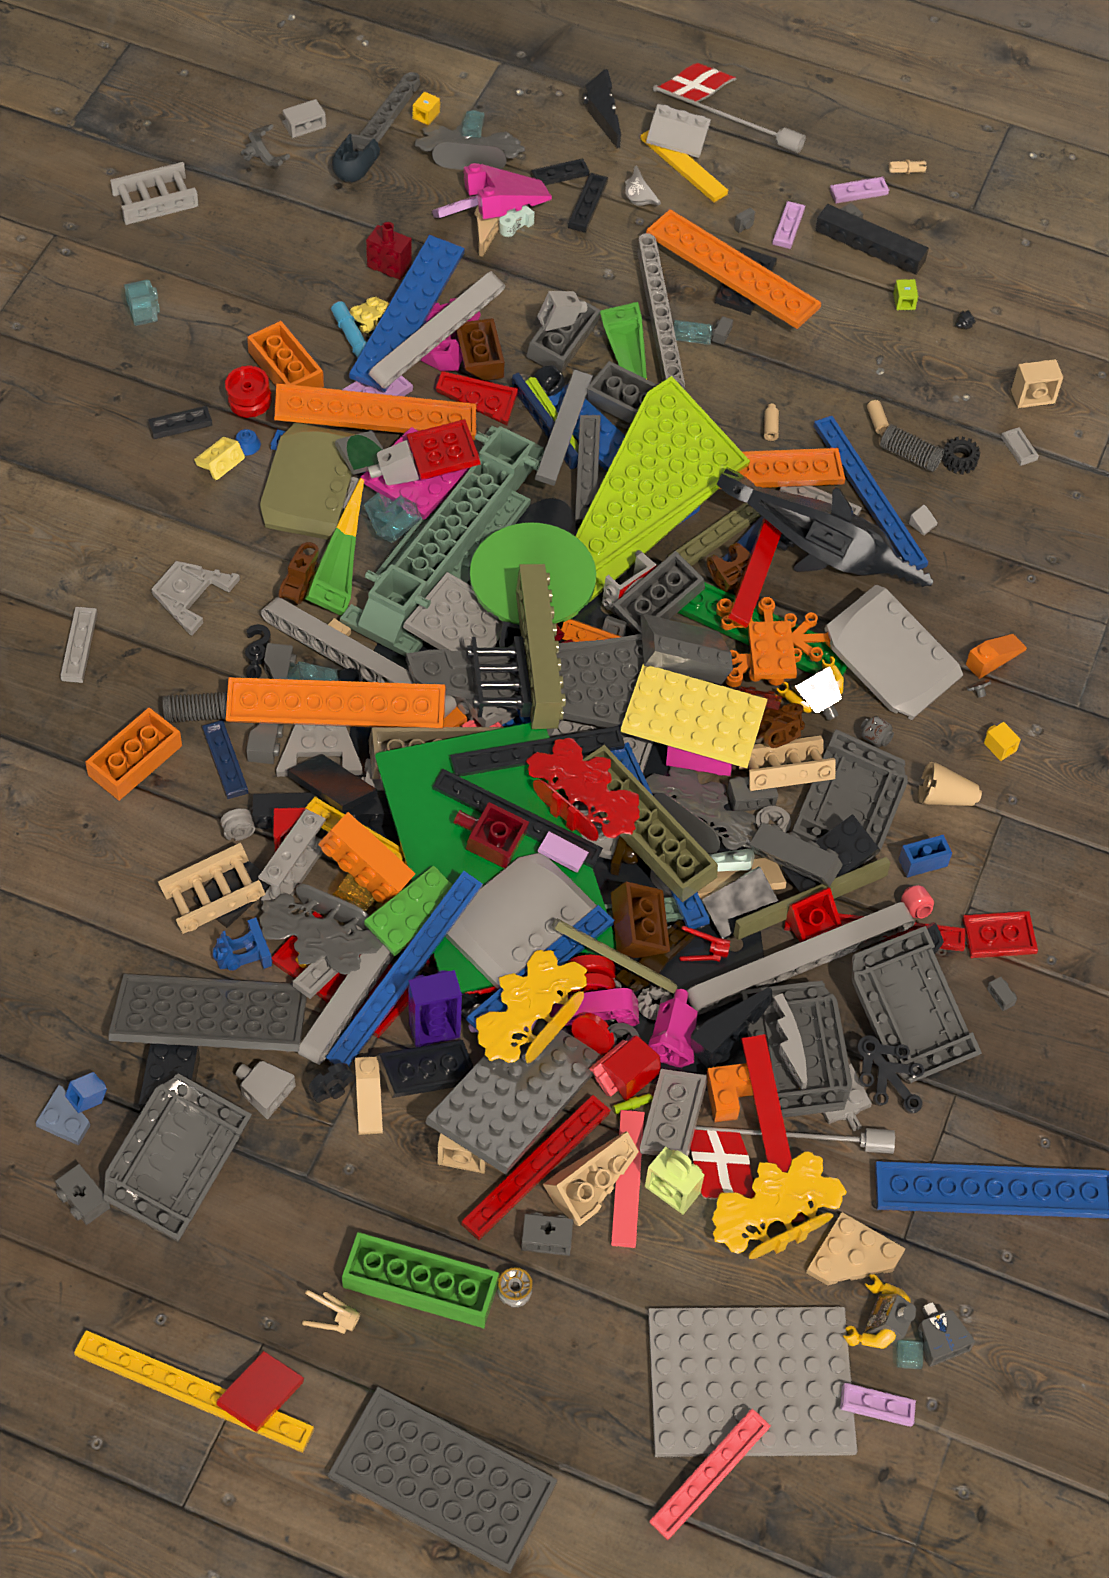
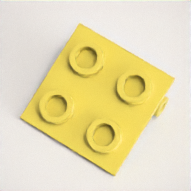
M371 297L365 303L352 307L349 312L355 321L361 323V332L369 333L378 325L390 303L377 297Z

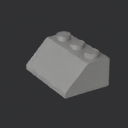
M658 104L646 143L699 158L711 119Z

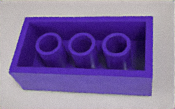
M443 970L434 975H420L408 980L409 1026L415 1047L461 1038L462 993L455 970Z

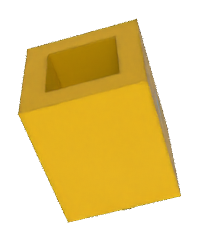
M423 92L413 104V119L426 125H430L440 113V98Z
M1002 722L998 726L993 725L987 730L984 744L1002 761L1017 751L1021 739L1005 722Z

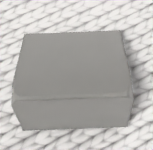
M923 505L911 515L909 524L922 535H926L937 526L938 522L929 509Z

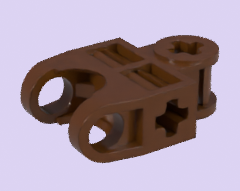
M306 542L298 548L288 566V575L281 583L279 598L293 600L298 605L302 603L304 597L306 598L310 585L309 582L315 572L314 569L318 566L316 561L319 549L316 544ZM307 548L315 550L311 555H306L303 551Z
M733 543L728 548L732 562H727L715 554L707 558V568L713 580L721 590L727 593L732 590L735 594L737 593L751 555L739 543Z
M791 703L779 710L771 708L764 710L756 740L764 738V743L767 746L778 748L801 737V730L805 728V722L802 721L803 705Z

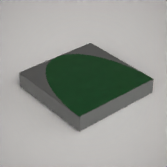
M373 431L337 439L335 442V446L353 475L369 471V466L379 464L377 453L384 450Z

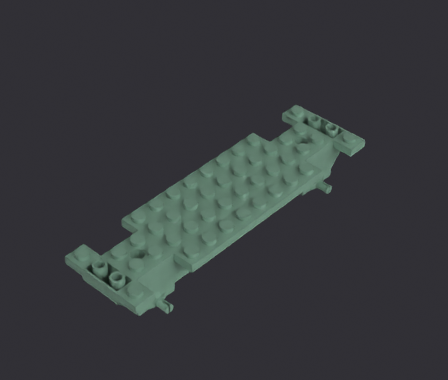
M491 426L486 434L478 431L475 439L484 445L479 452L481 465L471 467L451 494L425 520L419 517L376 573L371 570L366 572L365 578L375 582V584L368 593L369 598L364 610L351 604L341 616L340 622L405 657L407 653L418 652L423 646V640L408 633L409 631L403 628L405 621L419 605L428 609L431 600L426 599L427 595L447 572L468 585L470 584L471 561L479 545L494 532L515 525L529 507L531 499L516 491L533 469L538 471L545 452L544 447L501 426L499 428Z

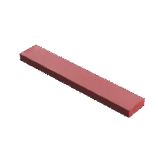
M621 1110L619 1135L625 1131L628 1132L639 1152L625 1173L620 1175L615 1183L611 1246L636 1247L642 1157L640 1145L643 1137L644 1112Z
M752 1408L649 1523L668 1541L771 1425Z

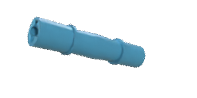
M337 302L331 307V311L358 359L367 342L355 324V319L349 312L344 302Z

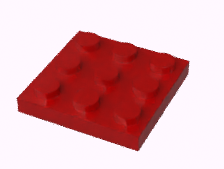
M466 419L407 434L408 443L421 480L481 465Z

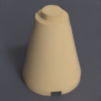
M929 762L925 767L921 779H924L923 786L919 785L918 801L925 805L974 806L976 802L980 801L982 791L979 790V785L936 762Z

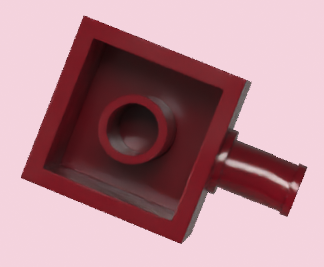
M384 222L382 226L377 225L366 239L367 267L401 280L412 266V238L395 232L392 222Z
M490 802L480 818L476 819L460 810L454 820L455 824L471 831L466 850L505 869L511 862L529 825V821Z

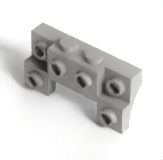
M452 696L460 711L471 721L476 719L483 727H490L497 722L503 725L519 716L517 710L513 708L484 706L482 718H478L477 709H473L472 700Z

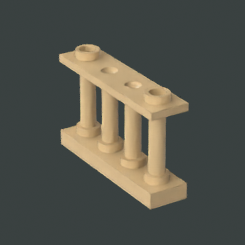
M821 735L795 739L778 748H771L765 743L755 744L748 767L738 766L739 770L750 769V791L835 779V758L823 759V738Z
M241 843L158 881L166 899L173 897L182 915L176 921L183 934L194 931L199 926L249 902L257 901L260 897L266 895L259 880L252 883L243 863L249 860ZM235 868L244 887L232 893L223 873ZM215 878L224 896L214 902L210 901L202 885L203 882ZM194 887L203 907L190 912L181 893Z

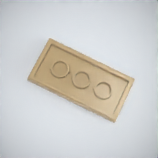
M766 858L754 859L752 870L758 866L761 867L772 890L786 888L785 878L777 863ZM751 870L718 871L717 878L697 893L701 899Z

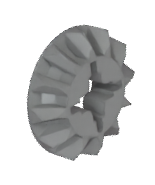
M767 806L758 812L756 816L758 829L762 823L769 824L771 819L773 822L777 821V826L782 828L783 832L789 831L791 818L784 809L778 806Z
M651 985L649 988L643 989L638 996V1007L643 1016L656 1020L660 1005H651V998L654 1000L661 998L660 1004L673 998L669 991L664 990L662 987H653Z

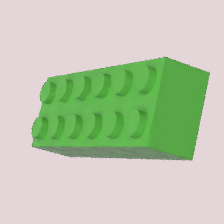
M357 1232L342 1275L343 1288L481 1328H485L499 1281V1272Z

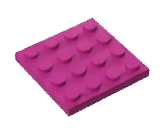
M411 427L394 445L406 440L408 442L407 434L418 430ZM470 468L421 480L419 475L420 480L387 485L383 476L372 479L369 471H366L360 478L364 480L366 486L425 520L451 494Z

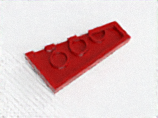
M441 371L436 386V392L457 402L476 404L477 412L508 426L518 395V389L444 371Z

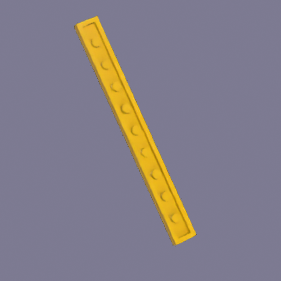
M87 1330L74 1352L75 1356L255 1432L216 1405L217 1399L226 1391L224 1388ZM276 1411L257 1433L303 1453L314 1431V1427Z

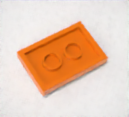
M750 622L748 624V636L753 679L796 678L797 669L791 622Z

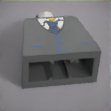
M929 1303L921 1308L925 1320L920 1322L917 1331L929 1367L971 1351L975 1340L952 1310L939 1314L934 1303Z

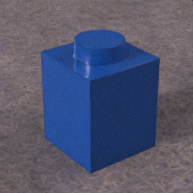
M92 1072L70 1081L65 1097L75 1110L80 1113L101 1104L107 1088L104 1082Z

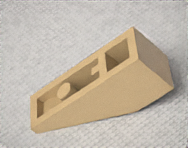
M477 206L475 216H477L479 256L483 257L500 228V217L483 219Z
M377 1057L355 1058L359 1135L383 1133L380 1070Z

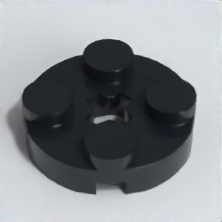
M346 1063L332 1065L327 1068L329 1073L324 1076L320 1073L311 1081L308 1090L316 1103L331 1097L333 1099L340 1098L345 1093L344 1088L355 1080L356 1075Z

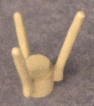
M310 1290L306 1291L308 1296L338 1312L335 1322L339 1324L303 1321L302 1324L304 1326L334 1330L345 1334L346 1330H354L360 1317L359 1312L348 1307L327 1292L323 1293V1296L327 1298L325 1299Z

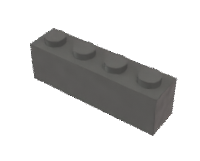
M762 823L749 844L755 854L827 887L831 886L843 866L838 858L839 855L831 849L825 851L811 840L805 842L793 832L789 834L783 832L782 828L775 824L770 826Z

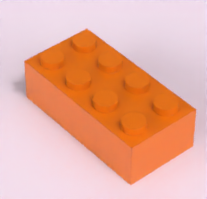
M282 321L247 336L248 353L261 369L265 371L275 386L278 383L317 388L324 387L323 370Z
M149 707L85 761L88 776L120 801L182 747L180 731Z
M349 812L343 816L318 844L324 854L338 862L339 867L343 871L349 872L355 878L357 884L365 887L372 893L373 898L379 903L386 904L416 874Z

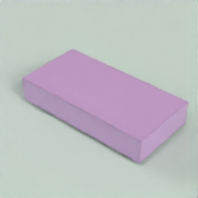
M548 832L538 849V853L578 873L589 853L551 832Z

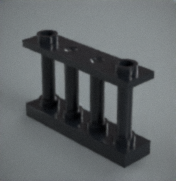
M514 636L513 645L509 647L477 648L476 637H471V643L466 647V656L471 660L475 693L472 698L473 709H477V717L482 718L484 706H516V708H520L521 717H530L532 698L523 636ZM478 656H509L513 658L512 664H479ZM480 673H512L516 678H514V681H481ZM482 689H514V691H518V695L516 697L483 698Z

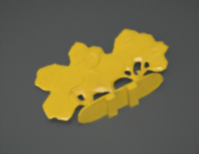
M803 1152L792 1159L788 1173L782 1172L776 1164L759 1162L757 1170L759 1177L754 1180L752 1185L756 1193L754 1198L749 1199L736 1192L720 1193L717 1200V1209L714 1211L712 1218L716 1226L713 1232L714 1241L725 1243L730 1251L735 1253L743 1252L747 1248L750 1239L763 1241L762 1244L749 1253V1259L758 1258L773 1250L778 1254L785 1250L789 1242L795 1240L798 1244L806 1240L810 1232L827 1223L833 1217V1214L824 1213L816 1217L817 1209L820 1207L840 1208L842 1196L846 1195L847 1192L839 1179L821 1176L823 1172V1159L811 1152ZM809 1201H812L814 1204L811 1209L808 1204ZM800 1212L810 1218V1220L794 1228L791 1224L792 1220ZM774 1221L783 1222L788 1231L771 1239L767 1235L769 1224ZM762 1222L765 1223L764 1229L760 1227ZM748 1225L755 1226L761 1233L758 1234L756 1231L752 1234L746 1230V1227ZM742 1233L748 1234L749 1237L743 1238Z

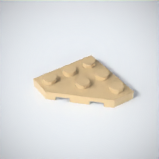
M842 1212L806 1273L826 1285L837 1284L838 1281L856 1280L881 1272H893L905 1248Z

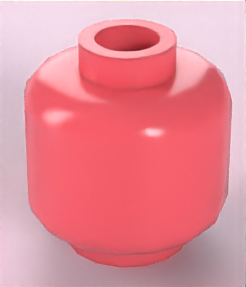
M923 886L908 887L901 897V902L905 903L913 918L922 919L931 914L934 900Z

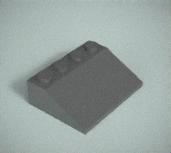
M644 613L641 614L644 666L657 667L722 684L733 670L731 651L718 631Z

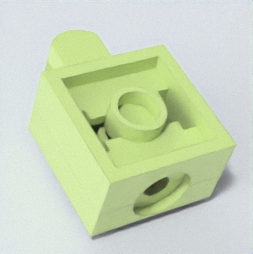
M665 1146L648 1167L645 1187L681 1214H684L700 1195L705 1174L702 1173V1170L697 1165L691 1164V1160L684 1153L670 1150Z

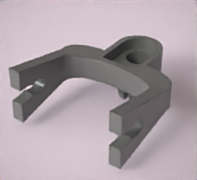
M272 124L252 130L249 133L251 141L241 151L242 155L246 153L243 158L247 161L251 160L252 157L260 156L266 165L280 166L284 160L291 156L288 153L273 157L264 146L260 136H264L266 134L265 131H270L273 128Z

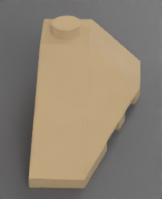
M625 1131L558 1172L546 1181L543 1186L554 1205L569 1219H573V1223L576 1226H580L601 1208L600 1204L606 1195L612 1192L614 1189L613 1185L619 1176L625 1173L639 1151L629 1133Z

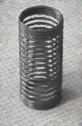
M893 424L887 427L880 441V447L889 450V452L892 451V453L898 454L902 458L905 457L908 461L911 460L914 464L927 468V470L932 472L937 469L944 455V449L941 447H935V444L932 445L928 441L925 443V440L922 441V438L919 439L916 435L913 436L909 432H903V429L900 430V428Z
M228 691L222 692V700L221 692L218 693L219 708L216 692L215 707L212 692L211 707L209 693H207V707L205 693H203V706L201 693H199V706L197 693L195 694V705L194 696L191 694L192 713L189 694L187 695L188 712L185 694L183 695L184 712L181 694L179 695L180 712L178 695H176V711L174 695H172V711L170 696H163L164 719L170 723H173L174 719L176 723L178 719L179 722L182 719L184 722L186 719L188 722L190 719L191 721L194 719L195 721L197 719L201 721V718L205 720V716L207 720H209V716L211 720L213 716L215 720L217 716L219 720L221 716L222 719H226Z

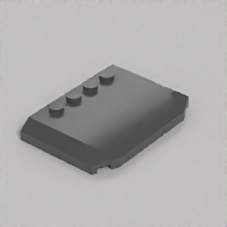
M835 729L823 755V759L835 758V779L812 782L791 832L800 836L803 841L808 842V840L815 842L853 814L881 851L908 783L904 770L905 760ZM877 852L875 855H873L864 863H862L860 867H862L864 864H866L868 861H870L872 858L878 855L879 852Z
M926 926L858 952L852 958V983L876 1038L882 1045L897 1047L904 1044L910 1049V1054L905 1059H898L895 1055L884 1054L886 1061L906 1065L920 1063L924 1067V1074L919 1078L897 1073L908 1084L982 1054L973 1032L969 1033L933 952L935 945ZM899 1048V1054L905 1056V1049ZM914 1067L913 1072L916 1075H919L920 1069L918 1067Z
M822 980L769 987L772 989L773 1001L774 997L781 993L785 997L797 1024L806 1059L807 1086L806 1090L801 1091L779 1053L780 1044L783 1043V1040L776 1030V1025L780 1017L773 1007L772 1001L757 1023H750L747 1034L748 1037L763 1034L766 1036L783 1118L844 1110L852 1089V1079L837 999L825 988ZM768 987L742 990V1000L744 1001Z
M178 1073L165 1084L155 1088L106 1170L104 1201L179 1242L245 1130L252 1114Z

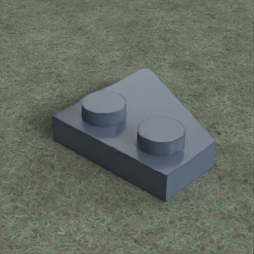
M58 1085L37 1119L36 1126L79 1146L90 1127V1122L82 1112L78 1113L65 1097L66 1091L64 1088Z

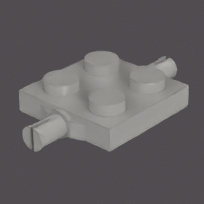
M849 1064L852 1089L845 1109L824 1112L823 1114L828 1124L848 1119L852 1130L856 1131V1129L859 1130L862 1127L856 1115L860 1111L870 1108L872 1103L865 1089L859 1084V1078L852 1064Z

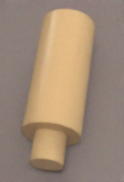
M874 400L868 403L867 409L876 432L881 434L882 437L889 424L881 402Z
M769 404L764 414V438L768 441H774L778 439L779 410L775 404Z

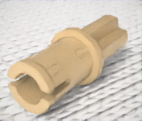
M906 160L904 162H890L889 171L890 173L905 174L912 172L925 173L926 166L923 165H926V161Z

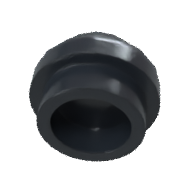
M969 310L959 313L955 327L964 329L973 327L972 325L976 321Z

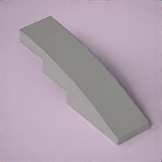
M781 993L775 996L773 1001V1007L780 1017L777 1020L776 1030L783 1040V1043L780 1044L779 1053L802 1091L806 1090L807 1086L804 1049L793 1013Z

